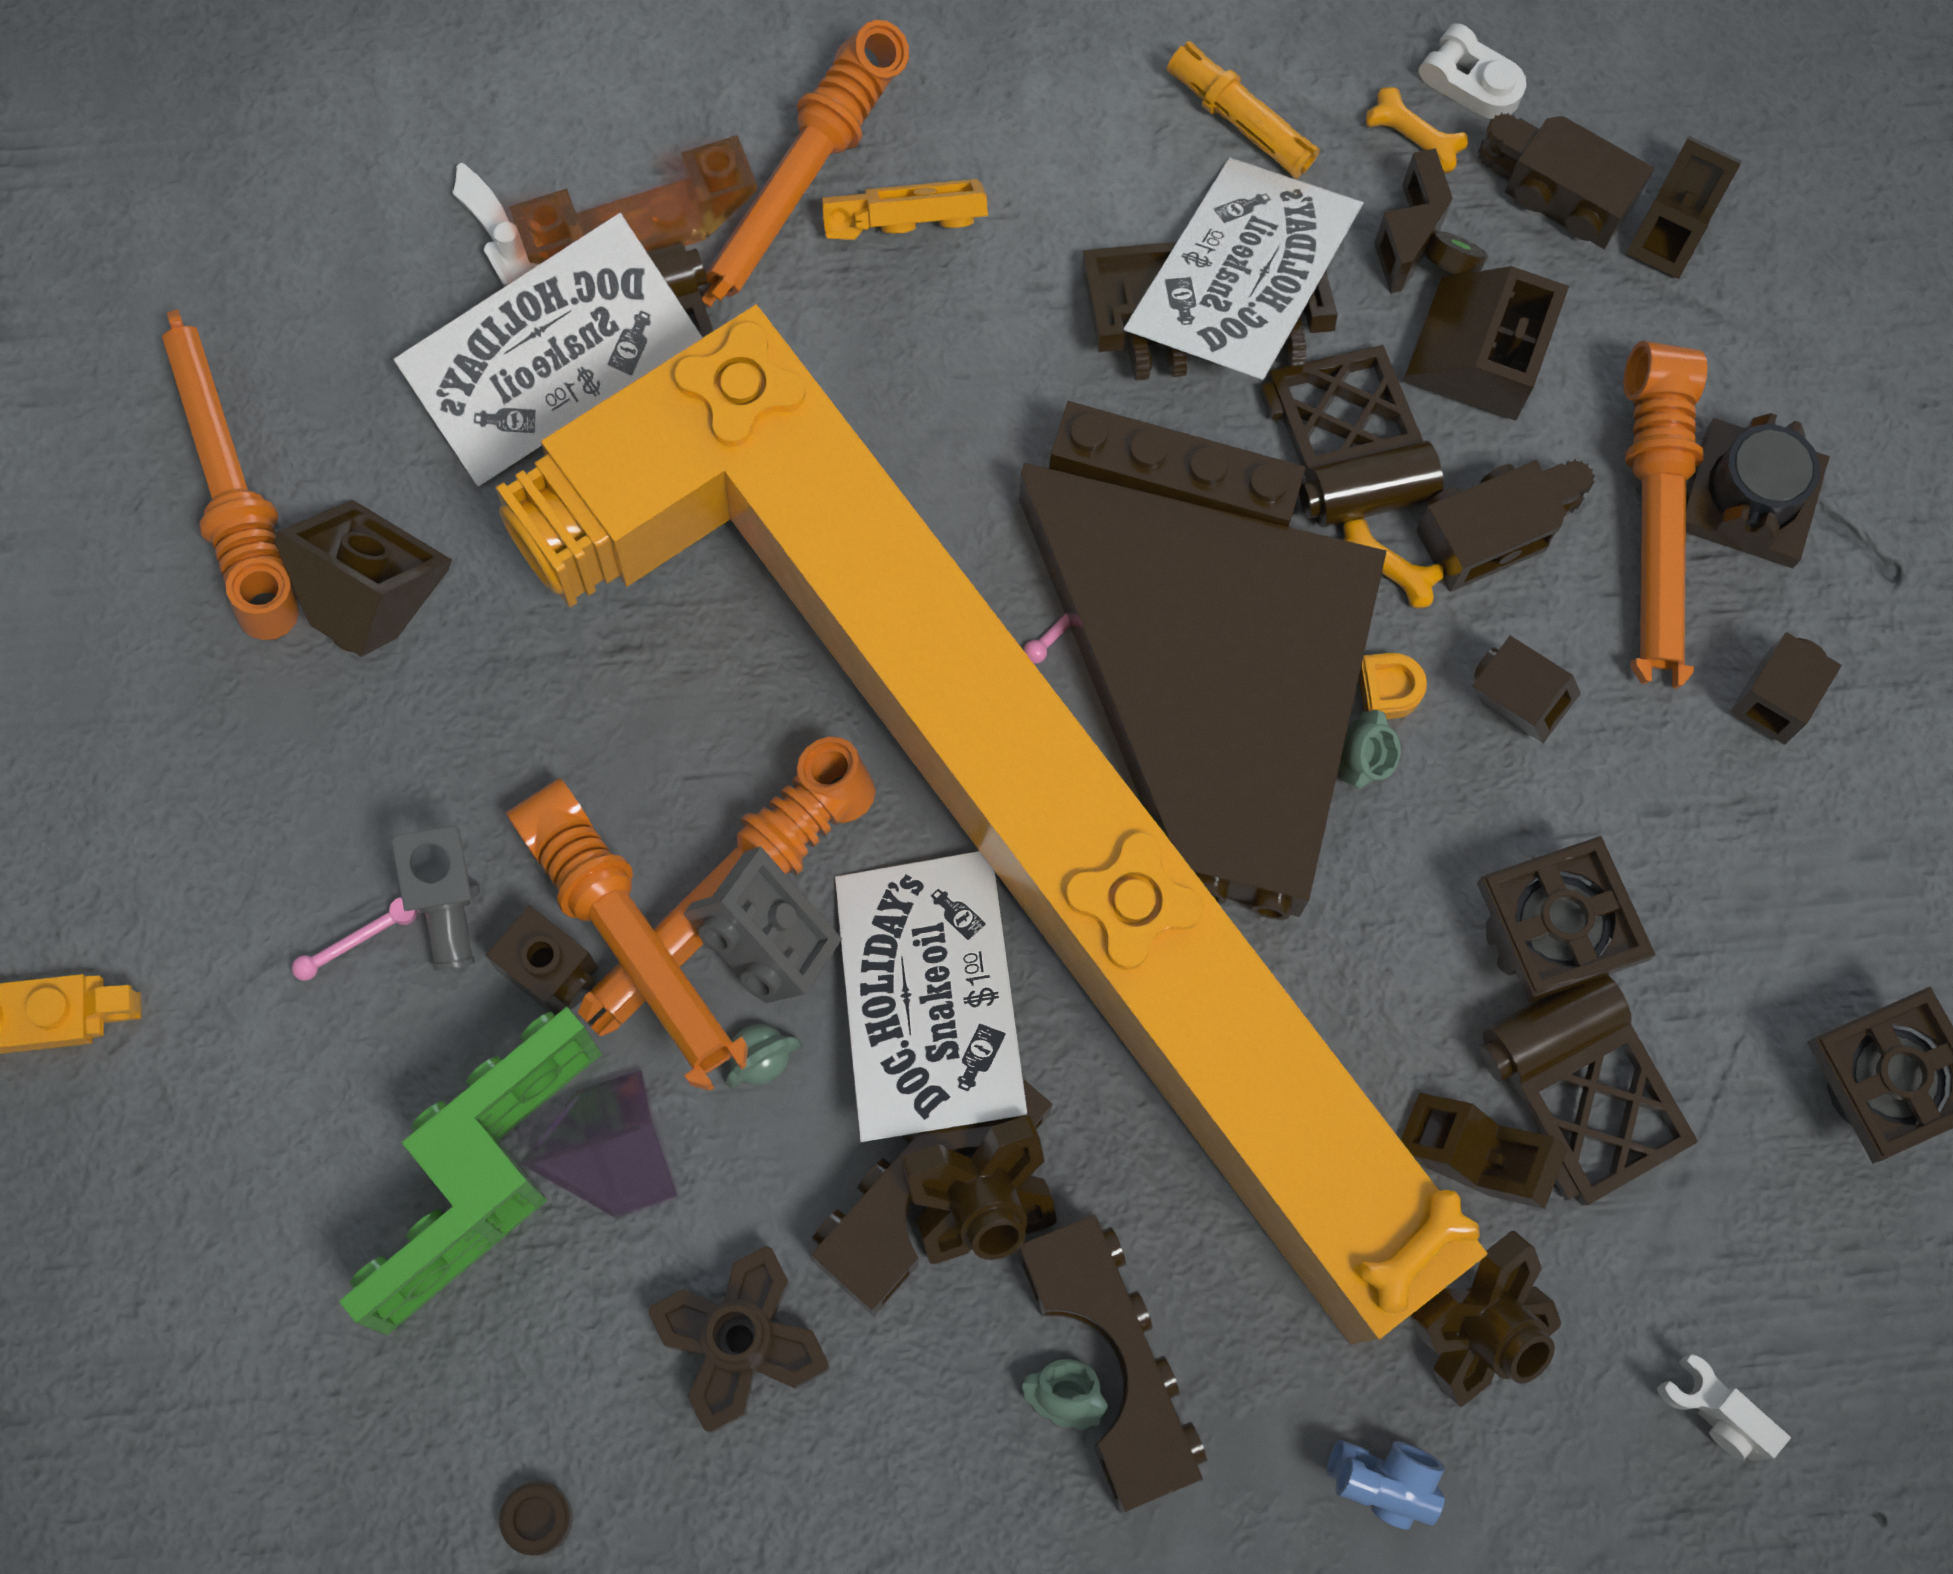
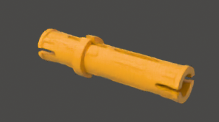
M1191 41L1185 42L1184 47H1179L1167 65V72L1196 93L1203 100L1202 107L1210 114L1218 113L1228 120L1257 147L1278 162L1294 179L1300 178L1301 174H1304L1312 166L1319 155L1320 148L1300 135L1290 124L1251 94L1240 83L1241 77L1232 69L1225 71L1209 59Z

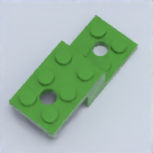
M568 1007L556 1016L549 1012L536 1019L524 1030L520 1037L523 1043L503 1060L496 1056L485 1061L467 1078L466 1084L469 1087L448 1105L444 1101L432 1105L414 1120L411 1125L414 1133L401 1143L453 1207L444 1214L439 1209L427 1214L406 1234V1238L410 1241L388 1261L384 1256L372 1260L352 1277L349 1284L353 1290L339 1302L355 1323L389 1335L548 1201L499 1140L602 1055L585 1027Z

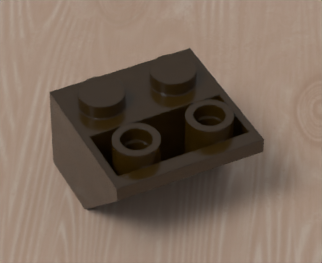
M1513 266L1441 277L1403 381L1517 421L1534 388L1569 286Z

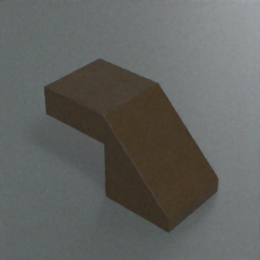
M1688 136L1626 254L1679 279L1739 169L1742 160Z
M1436 148L1413 153L1402 184L1409 207L1385 212L1374 242L1390 294L1401 292L1426 254L1425 251L1434 232L1441 230L1453 199Z
M1419 1093L1401 1137L1402 1143L1419 1165L1488 1196L1541 1209L1546 1208L1568 1149L1556 1137L1500 1126L1473 1103Z

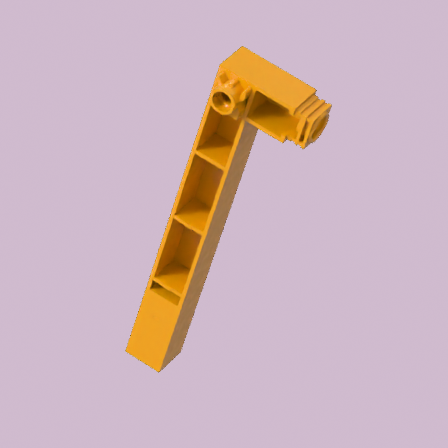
M757 304L541 440L545 456L534 462L535 469L527 474L522 470L515 474L516 481L507 486L503 482L495 487L502 504L499 508L500 517L512 540L543 584L552 593L560 595L569 608L578 603L576 598L584 592L587 596L596 591L595 585L603 580L608 584L619 576L625 586L628 587L731 519L1349 1344L1381 1339L1488 1254L1478 1240L1459 1239L1447 1243L1412 1280L1409 1286L1408 1307L1406 1310L1391 1313L1381 1309L1378 1302V1290L1361 1279L1360 1263L1365 1261L1380 1263L1392 1259L1426 1224L1430 1217L1431 1196L1434 1192L1439 1191Z

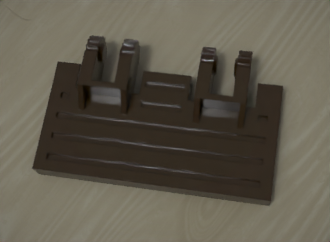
M1177 242L1083 250L1082 269L1098 353L1124 350V328ZM1326 270L1301 313L1306 316L1310 333L1335 331L1338 313ZM1300 316L1284 343L1285 354L1290 366H1301L1306 361V340ZM1126 331L1135 381L1148 380L1152 369V359L1147 345L1162 343ZM1165 345L1167 365L1171 376H1186L1188 366L1187 352Z

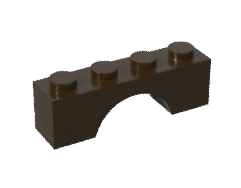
M1067 401L1050 454L1049 469L1287 527H1289L1306 468L1302 465Z
M1023 1079L1027 1115L903 1135L902 1139L909 1145L892 1164L882 1158L872 1167L857 1187L864 1194L863 1197L847 1215L840 1209L835 1210L813 1235L811 1240L818 1245L811 1254L813 1262L873 1317L919 1266L918 1256L912 1246L906 1227L907 1211L912 1197L906 1183L901 1158L904 1155L938 1144L966 1157H972L991 1127L1025 1116L1032 1118L1036 1130H1038L1050 1116L1053 1104L1026 1080Z
M1092 1215L1023 1243L1017 1250V1255L1041 1316L1069 1318L1089 1326L1109 1344L1118 1360L1123 1383L1121 1406L1110 1429L1093 1447L1119 1512H1127L1203 1480L1198 1465L1207 1462L1204 1447L1193 1423L1190 1421L1181 1425L1171 1401V1398L1180 1395L1175 1376L1164 1355L1156 1359L1152 1355L1144 1335L1145 1332L1153 1329L1152 1322L1140 1293L1134 1291L1127 1294L1117 1269L1126 1265V1259L1113 1228L1108 1227L1101 1230L1096 1215Z

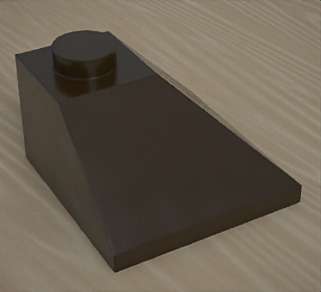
M354 500L279 530L275 539L279 554L310 626L331 638L339 648L355 653L360 657L399 637L448 572L452 559Z

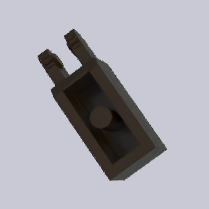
M1501 112L1500 115H1495L1494 119L1491 118L1486 130L1488 133L1486 139L1482 140L1478 150V158L1482 160L1481 164L1484 163L1486 168L1491 167L1493 172L1509 180L1504 193L1517 199L1524 208L1533 212H1539L1566 227L1576 238L1590 241L1604 250L1638 201L1655 167L1564 116L1547 118L1539 129L1521 118L1516 119L1515 115L1512 116L1509 113L1503 114Z
M1574 459L1572 462L1568 460L1566 465L1561 463L1545 471L1542 470L1537 460L1516 469L1513 464H1506L1489 472L1482 478L1480 484L1464 491H1461L1459 487H1451L1431 498L1427 503V509L1416 532L1433 563L1443 566V581L1450 592L1545 552L1556 532L1561 528L1564 516H1567L1569 512L1573 513L1575 509L1578 510L1585 498L1583 495L1588 493L1595 481L1593 479L1595 475L1592 473L1593 469L1589 468V464L1583 463V460L1579 462Z

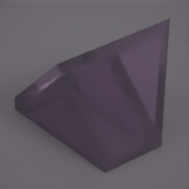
M642 1070L577 1090L520 1162L521 1165L614 1218L679 1198Z

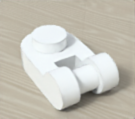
M1456 23L1450 25L1439 40V51L1429 53L1419 67L1421 79L1433 89L1480 116L1494 119V116L1500 115L1501 112L1511 115L1518 109L1526 89V77L1522 69L1513 61L1478 42L1476 35L1467 26ZM1456 64L1464 66L1471 72L1466 75L1457 69Z

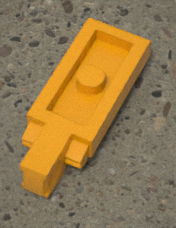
M978 179L865 189V194L822 198L826 238L855 240L864 229L868 230L869 227L881 226V231L885 233H905L915 230L916 223L939 221V225L946 228L966 227L974 223V217L988 216L987 195L981 181H978Z
M79 974L0 983V1054L93 1044L92 1038L104 1036V1023L142 1019L141 992L134 991L131 985L104 987V978L101 976Z

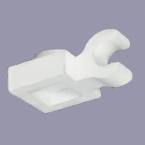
M1696 1355L1684 1356L1679 1361L1680 1365L1689 1371L1694 1378V1389L1689 1395L1680 1391L1671 1381L1661 1383L1657 1388L1661 1398L1668 1405L1676 1409H1700L1698 1414L1713 1426L1709 1431L1712 1439L1723 1450L1743 1461L1746 1457L1750 1461L1774 1459L1791 1439L1786 1432L1738 1389H1728L1721 1383L1710 1365Z

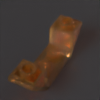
M738 135L681 152L685 179L579 213L575 212L567 188L509 206L529 263L541 264L619 213L622 214L645 251L680 240L684 246L706 240L758 190L756 180Z

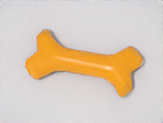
M1381 88L1377 94L1378 105L1366 113L1367 127H1391L1424 150L1436 148L1444 173H1451L1457 165L1456 154L1467 148L1468 135L1464 132L1451 134L1438 131L1407 109L1402 102L1398 88Z
M1364 518L1345 522L1343 526L1345 541L1387 551L1382 574L1404 589L1412 608L1423 609L1428 608L1434 600L1432 587L1442 580L1444 576L1441 564L1437 563L1430 566L1414 565L1376 541L1371 535L1367 521Z
M1436 1191L1431 1196L1430 1217L1426 1224L1392 1259L1380 1263L1367 1261L1360 1263L1361 1279L1376 1287L1378 1290L1379 1306L1383 1311L1391 1313L1405 1311L1408 1307L1409 1286L1415 1276L1447 1243L1459 1239L1472 1241L1479 1239L1478 1223L1462 1214L1460 1197L1455 1191Z

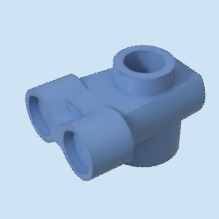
M1340 1439L1335 1443L1328 1459L1327 1475L1336 1479L1335 1490L1337 1495L1365 1506L1373 1505L1372 1512L1378 1518L1394 1527L1405 1530L1410 1529L1414 1520L1433 1526L1441 1515L1445 1497L1438 1483L1445 1467L1433 1455L1414 1445L1395 1441L1386 1460H1382L1369 1454V1450Z

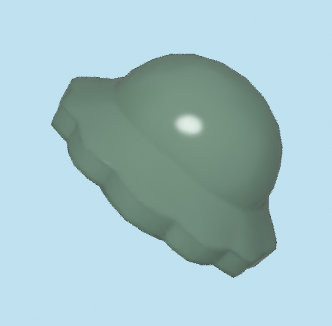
M1371 710L1369 712H1362L1359 718L1349 725L1338 769L1341 772L1342 781L1357 789L1363 788L1371 781L1386 779L1394 772L1399 763L1401 754L1400 741L1397 734L1390 728L1383 711Z
M753 1024L743 1028L731 1041L734 1042L741 1036L748 1046L746 1067L741 1070L731 1056L729 1059L731 1069L725 1083L732 1089L743 1082L751 1085H762L775 1080L788 1066L790 1054L802 1048L800 1039L782 1036L778 1030L766 1024Z
M1061 1359L1048 1364L1042 1371L1027 1375L1024 1378L1022 1388L1025 1401L1034 1407L1038 1415L1050 1418L1053 1423L1060 1427L1069 1428L1073 1426L1080 1430L1088 1429L1090 1426H1099L1108 1409V1404L1100 1393L1098 1376L1088 1365L1071 1359Z

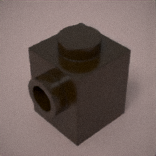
M1785 632L1764 655L1730 712L1786 745L1807 725L1842 665L1828 657L1818 644L1804 638H1796Z
M1511 635L1500 649L1492 648L1481 659L1474 674L1476 681L1472 685L1484 706L1543 744L1581 694L1573 674Z
M530 905L485 955L500 974L555 1016L565 1006L573 1009L582 1002L584 996L592 989L595 983V977L592 974L598 969L591 954Z

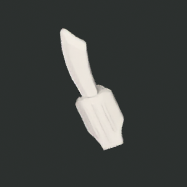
M459 163L456 167V182L453 196L478 220L493 240V242L486 243L484 252L502 284L506 287L545 262L547 258L530 229L524 226L517 229L513 223L509 222L502 205L491 189L469 167Z

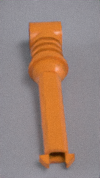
M884 20L867 22L838 47L832 66H830L825 77L822 78L814 92L801 96L796 105L798 111L797 123L800 133L706 272L707 281L710 285L705 289L701 297L706 306L710 308L716 299L721 301L725 295L732 297L739 293L829 155L845 152L846 149L857 147L863 137L861 131L863 122L891 80L905 69L909 60V45L905 35L897 26ZM864 48L871 50L875 54L879 67L870 63Z
M179 309L166 312L171 330L164 333L162 339L212 500L204 509V516L199 521L200 534L215 549L216 559L219 562L220 572L223 575L226 594L236 621L242 631L250 637L260 640L277 639L287 634L295 626L299 616L298 601L292 582L275 544L276 535L274 527L278 523L277 509L271 502L266 501L262 495L252 492L247 488L197 327L184 326ZM259 594H276V597L271 602L264 605L250 604V601Z
M1645 340L1638 342L1631 350L1626 362L1623 378L1624 393L1627 399L1634 401L1635 407L1633 410L1635 421L1633 433L1635 437L1633 438V444L1625 452V462L1627 466L1633 469L1634 476L1642 482L1640 658L1632 660L1630 667L1641 684L1652 681V668L1672 669V688L1677 689L1683 686L1694 672V666L1684 665L1686 481L1696 472V467L1704 460L1703 448L1696 443L1694 434L1696 432V423L1694 419L1696 418L1695 404L1699 401L1704 391L1708 366L1707 358L1701 350Z
M826 737L816 740L806 747L799 757L797 765L798 774L791 780L795 788L786 785L780 791L784 799L782 800L775 796L769 802L772 811L764 807L759 813H746L740 819L744 827L737 833V847L653 929L679 967L704 944L699 937L698 930L684 916V912L692 902L712 897L745 851L762 847L785 874L790 872L796 876L803 870V858L809 853L805 844L815 847L820 842L816 833L826 836L831 831L828 822L837 825L838 823L854 821L869 810L876 794L874 781L851 742L841 737ZM843 776L839 781L830 784L836 778ZM618 963L584 996L577 1013L588 1023L604 1008L606 1012L591 1026L601 1037L617 1030L646 1000L622 965Z
M558 778L505 812L531 854L557 887V902L561 911L568 917L593 923L692 1068L691 1071L684 1075L691 1086L711 1091L715 1087L706 1074L730 1059L731 1056L741 1070L745 1068L748 1052L745 1040L742 1036L734 1042L730 1040L630 897L632 890L631 879L633 877L632 866L622 856L613 855L609 851V848L601 840L600 835L594 829L589 818L564 781Z

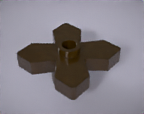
M1025 1116L991 1127L972 1158H968L940 1144L904 1155L901 1158L906 1183L913 1203L929 1207L916 1221L930 1264L941 1263L968 1254L970 1250H973L982 1259H1001L1018 1250L1023 1244L1026 1234L1053 1226L1057 1222L1053 1199L1045 1179L1031 1176L1045 1161L1040 1137L1031 1117Z
M1510 1231L1486 1250L1488 1254L1481 1259L1471 1288L1467 1290L1444 1288L1410 1315L1419 1338L1434 1352L1441 1353L1433 1368L1434 1374L1441 1390L1460 1407L1466 1405L1492 1383L1494 1374L1503 1379H1513L1517 1383H1528L1546 1370L1554 1356L1555 1344L1549 1336L1560 1328L1561 1320L1554 1301L1538 1287L1533 1286L1542 1267L1534 1246L1516 1231Z
M763 1247L733 1263L724 1302L716 1304L682 1289L649 1308V1315L666 1348L706 1356L688 1397L703 1429L709 1433H714L746 1416L755 1371L793 1389H797L829 1371V1363L812 1330L772 1322L789 1286V1282L771 1247ZM737 1328H747L753 1335L752 1345L743 1353H735L728 1346L729 1335Z

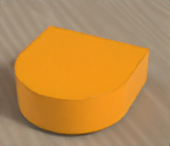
M1400 653L1363 656L1359 683L1364 712L1371 710L1383 711L1387 719L1402 718L1411 714L1418 707L1426 692L1427 681L1422 667L1411 657Z

